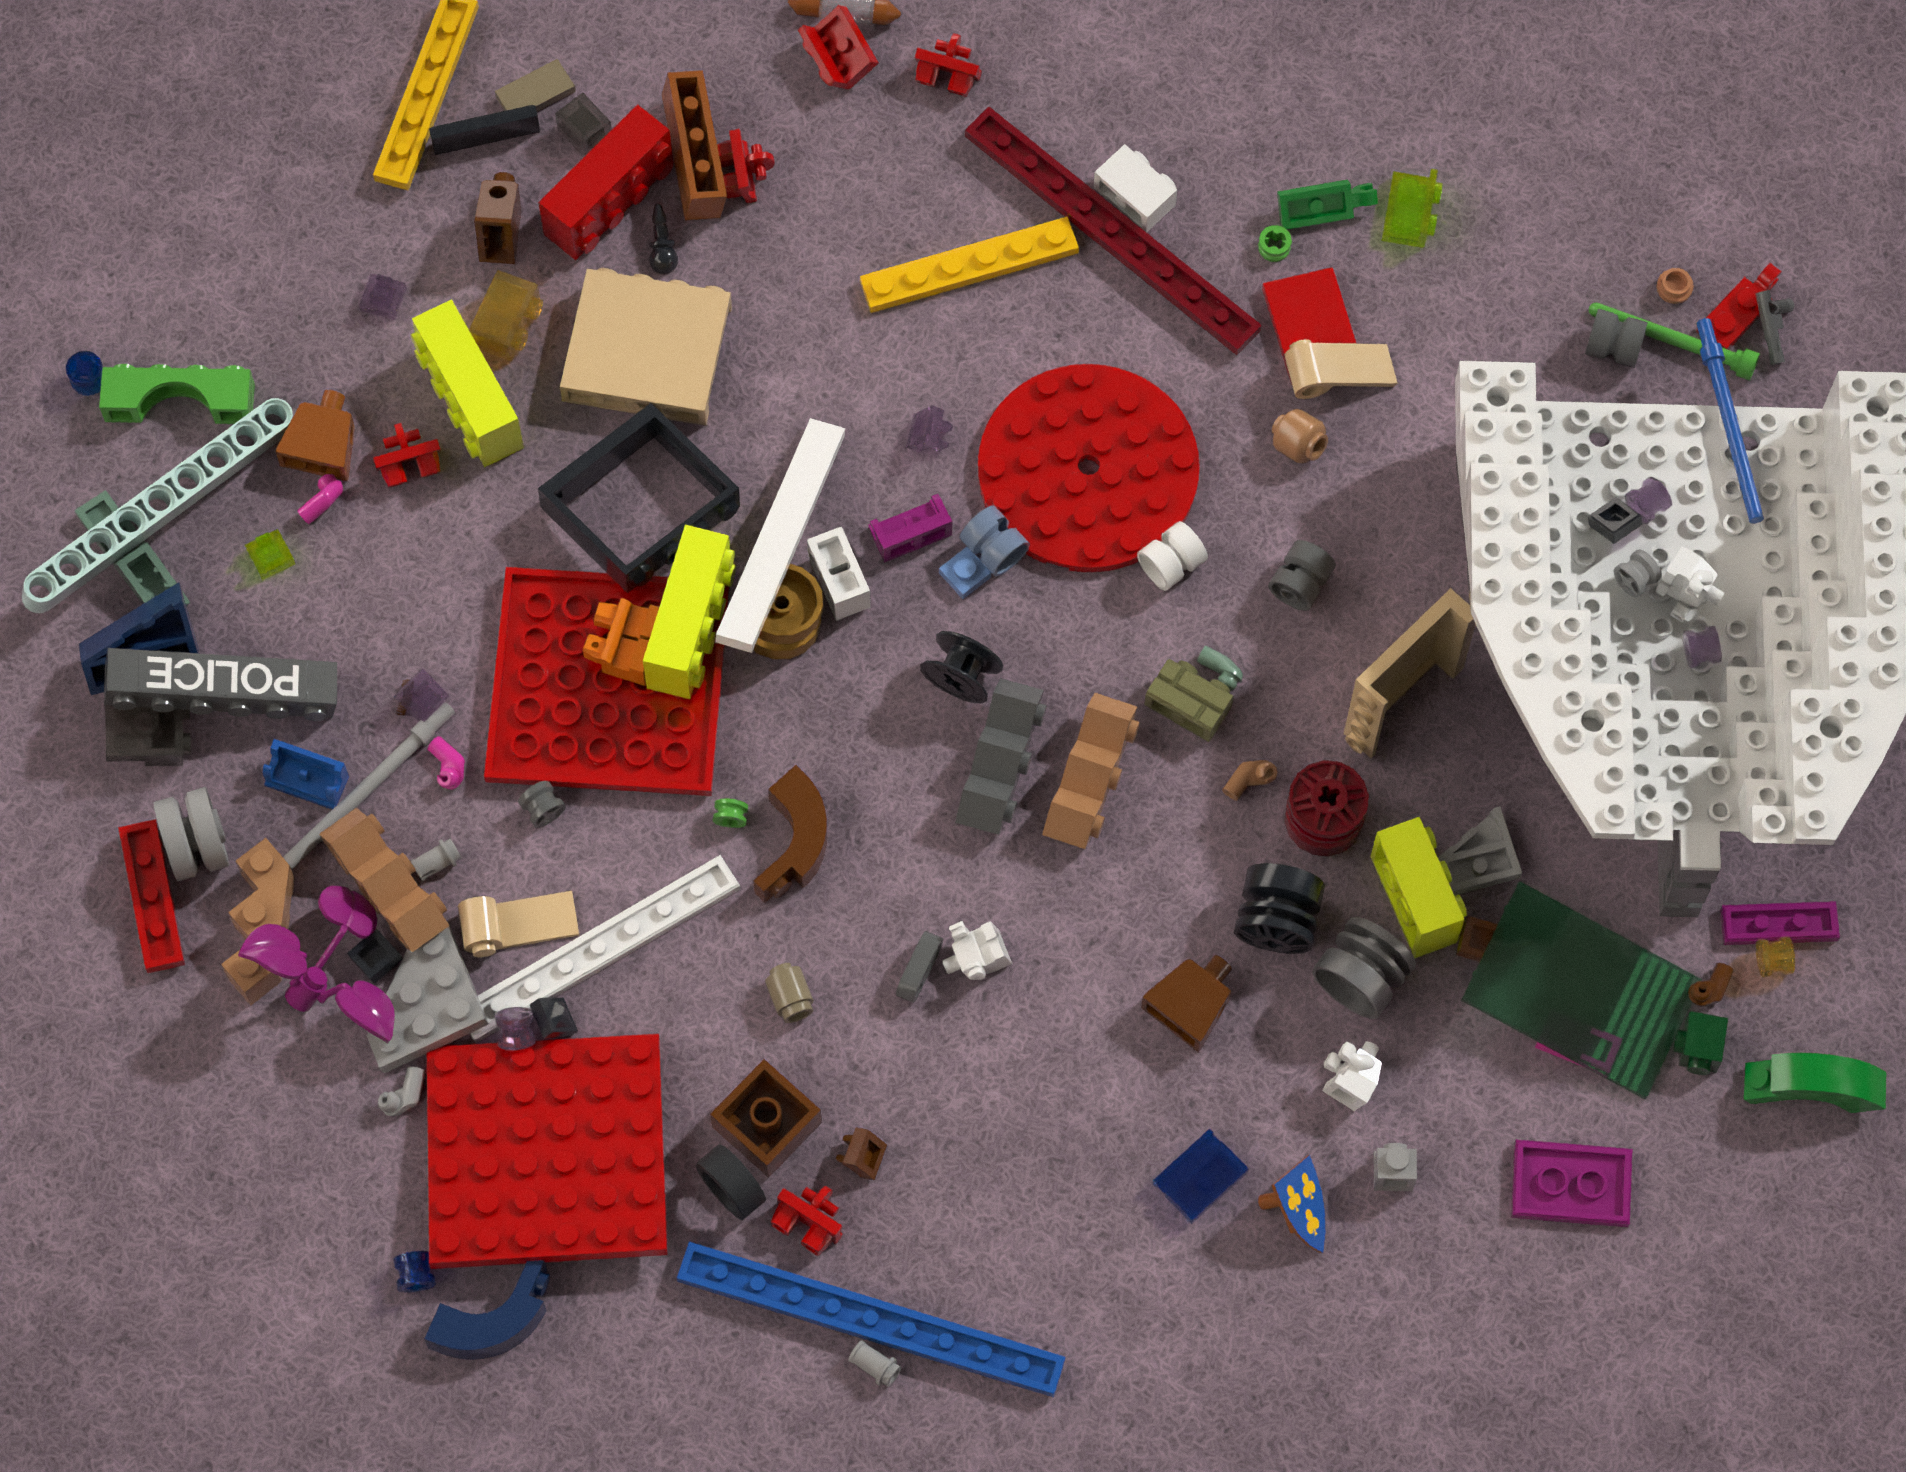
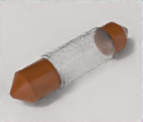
M788 0V4L797 15L819 17L821 20L838 5L848 8L856 24L888 25L901 16V12L889 0Z

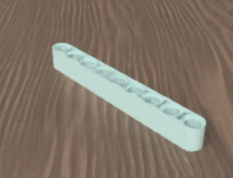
M271 398L265 401L32 571L26 577L23 585L22 602L24 606L35 613L49 611L279 442L293 417L290 405L279 398ZM269 414L278 415L283 420V424L272 425L267 422L265 416ZM246 435L252 438L255 444L246 447L238 443L236 438ZM217 456L222 458L226 465L216 468L211 466L207 459ZM190 478L195 481L197 487L185 489L180 486L178 480ZM153 499L163 500L168 508L163 511L154 510L149 505V501ZM130 520L137 524L139 529L135 532H126L121 529L119 524ZM94 542H102L107 545L109 551L104 554H97L91 550L90 545ZM64 564H73L80 572L77 575L68 576L61 572L60 567ZM41 585L47 588L50 594L47 597L38 598L31 594L30 589Z

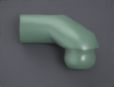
M1206 645L1204 646L1197 662L1219 673L1218 680L1224 683L1230 691H1233L1237 687V683L1242 682V671L1229 657Z

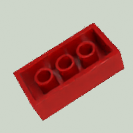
M637 104L538 202L544 235L574 260H577L583 253H590L597 246L600 236L608 228L614 229L623 219L624 212L632 204H639L646 197L649 187L657 179L663 180L673 168V154L670 129Z

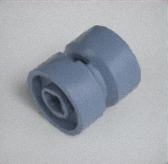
M989 506L969 521L959 538L973 554H982L981 562L994 576H1000L1022 559L1028 551L1030 543L1016 528L1008 529L1009 521L995 506Z

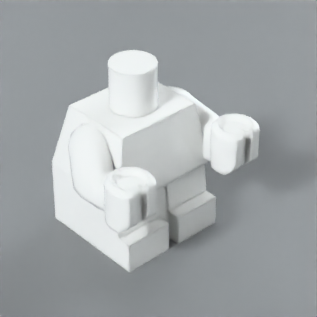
M1681 546L1654 591L1663 597L1667 594L1678 601L1671 616L1680 622L1685 620L1690 611L1689 607L1694 606L1698 608L1704 598L1718 605L1725 593L1712 585L1718 575L1701 556L1684 546Z
M963 921L949 927L954 939L952 947L955 955L942 960L948 974L961 969L970 980H982L986 974L998 971L1012 964L999 929L991 921L971 932L965 927Z
M1366 1041L1362 1049L1356 1051V1047L1353 1044L1346 1042L1342 1045L1338 1054L1335 1052L1328 1054L1324 1062V1068L1335 1072L1336 1076L1326 1082L1322 1091L1353 1111L1365 1105L1378 1084L1382 1062L1377 1060L1375 1056L1379 1047L1372 1042Z

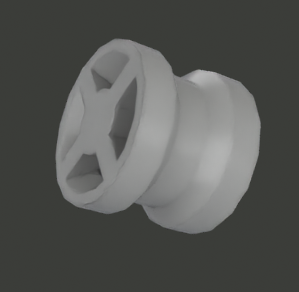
M1641 549L1631 554L1630 561L1620 563L1613 570L1615 579L1620 587L1627 594L1635 598L1645 592L1648 584H1655L1662 578V572L1656 561Z

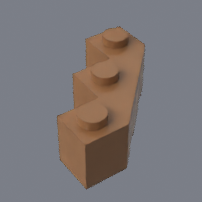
M1094 693L1087 705L1078 739L1069 754L1060 787L1051 802L1042 835L1082 849H1086L1092 837L1099 838L1105 817L1100 816L1109 790L1116 791L1123 769L1118 768L1126 743H1133L1138 732L1140 722L1134 720L1137 706Z
M355 808L319 835L341 868L354 879L360 892L371 903L377 914H381L390 925V930L399 942L408 950L414 952L450 926L442 915L447 909L435 892L429 895L417 885L411 875L416 870L404 853L397 855L386 846L380 836L385 831L372 813L366 816L359 809Z
M264 838L235 861L241 876L255 891L228 912L234 927L245 940L252 931L265 924H276L287 929L289 927V912L295 879L289 864L268 839ZM237 951L221 965L229 981L251 1006L281 983L282 977L273 974L254 961L239 957V951Z

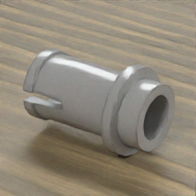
M442 839L439 840L440 845L410 860L422 882L451 864L453 867L457 866L456 861L462 857L451 839L445 842Z
M863 1340L855 1346L848 1359L849 1362L854 1363L876 1379L875 1383L879 1386L882 1384L887 1387L892 1385L901 1371V1367L896 1364V1358H887L867 1345Z

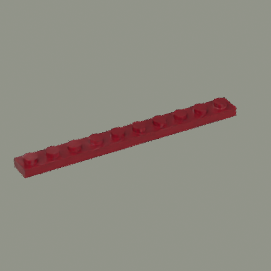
M988 106L965 129V137L1061 215L1068 217L1071 223L1235 355H1238L1261 332L1262 325L991 107Z

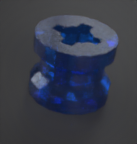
M79 351L73 354L66 364V374L73 390L84 396L94 395L101 391L103 364L99 356L90 351Z
M429 1251L406 1252L393 1258L394 1268L399 1271V1278L396 1281L399 1292L423 1291L431 1289L436 1285L435 1275L430 1272Z

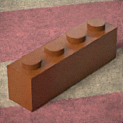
M703 70L668 72L662 91V100L667 127L670 129L672 154L685 220L721 218L727 194Z

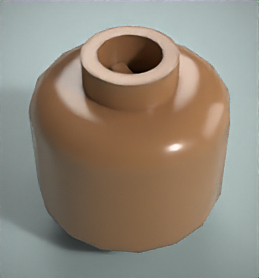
M1294 409L1285 415H1280L1272 426V433L1274 434L1273 446L1278 452L1296 463L1304 464L1317 460L1327 447L1328 437L1325 425L1322 421L1303 410Z

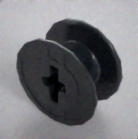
M952 631L937 633L936 642L947 654V657L943 663L931 660L921 663L920 671L924 677L937 688L963 701L979 704L988 700V693L976 679L980 672L986 674L1002 672L1003 663L1000 658L988 647L963 634Z

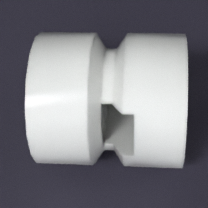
M1181 521L1175 523L1162 533L1161 542L1153 540L1137 552L1138 561L1144 572L1156 586L1164 591L1170 589L1183 579L1184 570L1192 572L1208 560L1207 551L1201 540L1189 526Z

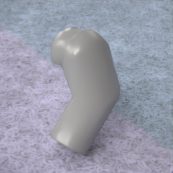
M407 1067L403 1088L394 1092H383L378 1099L379 1108L388 1116H399L415 1107L420 1101L426 1071L418 1067Z

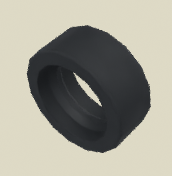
M718 1144L696 1163V1169L705 1184L736 1218L744 1220L766 1201V1196L759 1183L744 1164L725 1146Z

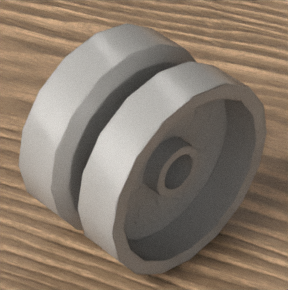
M206 787L186 793L185 803L188 817L183 816L179 802L173 796L153 802L161 836L177 882L197 875L196 851L200 852L203 863L210 872L230 866L224 844L226 838L217 809L213 808Z

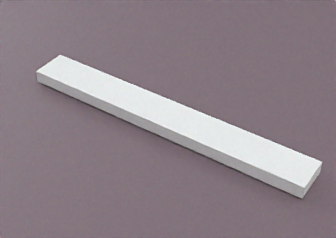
M810 418L718 628L716 643L752 653L842 444L845 428Z
M721 855L478 995L489 1025L469 1034L475 1043L483 1040L531 1012L530 1004L536 999L557 997L739 891V883Z

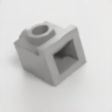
M1388 1143L1383 1148H1377V1151L1373 1152L1374 1190L1413 1191L1417 1181V1149H1407V1145L1402 1143Z

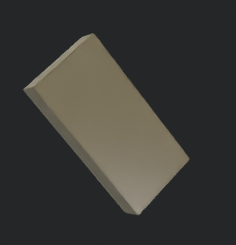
M555 59L496 90L495 96L504 111L535 105L538 112L575 93L576 90L575 85L559 60Z

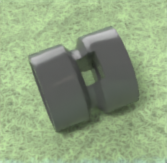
M1598 308L1585 354L1600 359H1605L1611 354L1615 363L1635 368L1648 322L1627 317L1623 322H1620L1617 314Z
M1297 540L1284 558L1285 565L1277 569L1268 587L1271 593L1283 603L1294 609L1307 611L1310 610L1320 594L1321 589L1319 586L1326 584L1336 567V563L1326 551L1317 545L1304 540Z

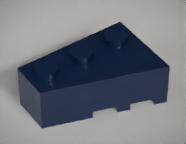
M179 582L79 643L81 665L91 696L104 692L105 660L108 648L200 654Z

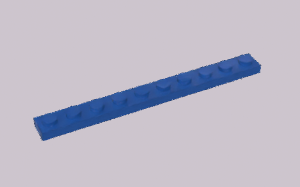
M693 1242L688 1243L677 1275V1282L1053 1398L1066 1359L1065 1356Z

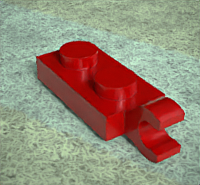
M1769 263L1754 283L1744 277L1706 317L1711 319L1716 341L1722 345V348L1729 350L1760 317L1755 293L1771 290L1779 281L1777 277L1782 272L1773 264Z

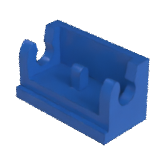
M274 739L270 747V754H272L271 762L269 765L264 764L263 766L264 786L333 810L337 806L349 779L345 763Z

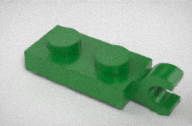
M1348 179L1277 191L1280 225L1286 230L1354 218L1353 208L1378 204L1377 190L1373 189L1372 183L1360 184L1351 189V183Z

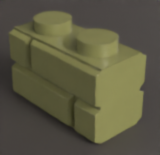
M1168 659L1147 690L1144 705L1207 742L1211 741L1220 724H1222L1231 710L1234 696L1230 694V689L1221 681L1211 679L1209 682L1197 675V669L1190 663L1182 660L1176 663Z

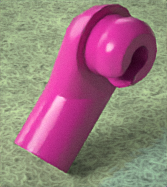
M333 474L322 476L317 484L320 491L297 510L306 523L311 524L342 494V482L337 480Z

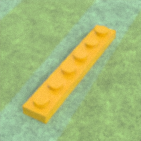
M440 0L374 170L373 178L375 182L409 191L430 136L429 128L434 126L479 8L477 0Z
M1064 217L860 276V283L870 312L873 313L1079 253V247L1069 219Z

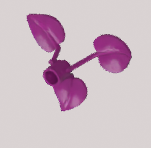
M329 886L322 891L318 899V905L322 914L331 923L341 927L314 967L307 968V955L305 952L300 951L298 937L287 928L276 924H265L249 934L242 944L238 956L256 962L275 975L292 979L289 982L290 986L285 991V998L291 1007L298 1011L306 1012L313 1007L317 1000L323 1004L329 997L335 995L338 1007L348 1018L387 1044L393 1037L395 1011L390 998L377 986L366 981H356L352 987L347 983H341L325 991L328 979L321 970L347 930L361 939L369 937L375 931L378 921L374 907L363 895L356 891H351L348 887Z

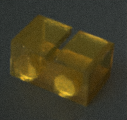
M500 270L496 271L469 328L480 350L512 361L516 351L524 349L529 334L525 328L528 327L531 319H538L543 306L538 284Z

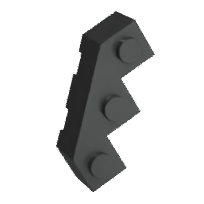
M1000 678L992 695L986 726L977 743L970 776L962 791L955 823L998 835L1005 822L1012 823L1017 806V801L1012 800L1020 774L1026 775L1029 769L1032 753L1027 752L1035 725L1042 726L1047 705L1041 704L1044 690Z

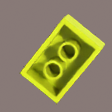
M1420 816L1378 831L1370 856L1414 958L1457 943L1465 920L1464 917L1467 916L1466 907L1461 896H1454L1449 885L1452 882V877L1444 860L1439 862L1434 849L1437 848L1435 836L1429 826L1424 828Z

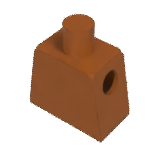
M325 390L320 405L307 402L299 405L276 449V455L281 467L321 476L333 474L338 480L348 481L355 425L352 414L342 411L345 401L343 394L334 390Z

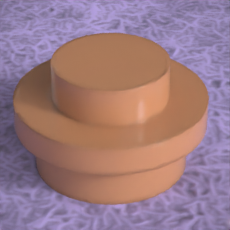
M1680 268L1664 271L1659 276L1656 285L1659 296L1664 301L1672 304H1679L1688 300L1694 287L1690 275Z

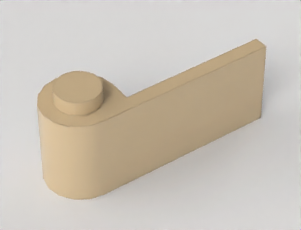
M1299 340L1292 343L1290 349L1284 354L1294 394L1299 399L1320 396L1329 391L1333 386L1393 387L1398 384L1387 344L1311 343L1310 340Z
M572 891L497 904L496 900L492 897L480 896L461 901L457 906L464 950L473 953V956L478 958L491 956L498 949L579 936Z

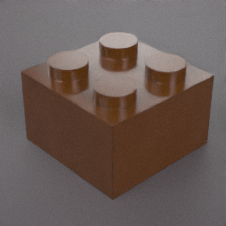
M765 1059L710 1114L712 1128L768 1178L822 1123L821 1109Z

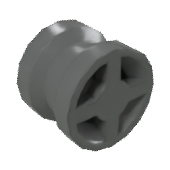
M541 781L531 786L518 799L521 808L528 810L531 814L530 821L535 828L546 826L554 821L566 808L560 798H555L553 795L554 788L549 781Z

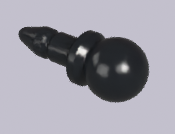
M657 203L654 206L652 215L653 233L656 241L649 243V247L653 249L649 257V263L655 272L668 274L677 267L678 256L672 248L675 245V241L667 240L669 237L666 225L667 217L661 204Z

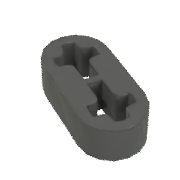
M928 931L922 934L901 977L896 996L912 1003L916 1002L939 955L944 940L942 937Z

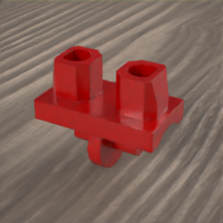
M953 33L949 42L940 39L936 41L935 50L946 52V56L917 47L914 57L918 63L916 71L917 83L935 87L940 70L952 73L947 90L967 97L974 80H980L982 70L979 69V65L956 59L957 56L969 59L972 51L971 48L960 46L961 35Z
M740 129L729 131L730 140L717 144L721 168L731 165L735 166V172L723 175L727 198L743 196L746 203L756 202L757 196L753 173L756 175V180H765L767 178L766 171L775 165L774 156L769 152H762L761 144L752 145V153L750 154L748 143L742 140Z
M401 423L394 424L396 435L383 439L386 449L399 445L401 449L373 457L376 471H381L388 488L407 483L402 463L416 460L421 478L440 473L438 453L441 449L438 439L408 447V443L420 440L421 436L418 429L404 432Z
M824 1186L817 1194L806 1187L800 1197L810 1202L811 1205L785 1188L781 1190L777 1196L778 1207L771 1220L773 1228L789 1236L798 1221L804 1223L810 1229L801 1240V1245L816 1256H819L831 1242L837 1245L843 1236L841 1233L842 1225L821 1212L824 1211L831 1217H834L839 1210V1207L829 1201L832 1189Z

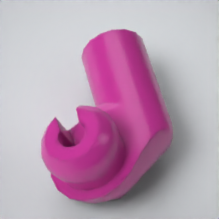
M437 736L431 741L427 750L441 762L440 775H437L438 784L443 788L452 790L457 788L463 781L465 760L441 736Z

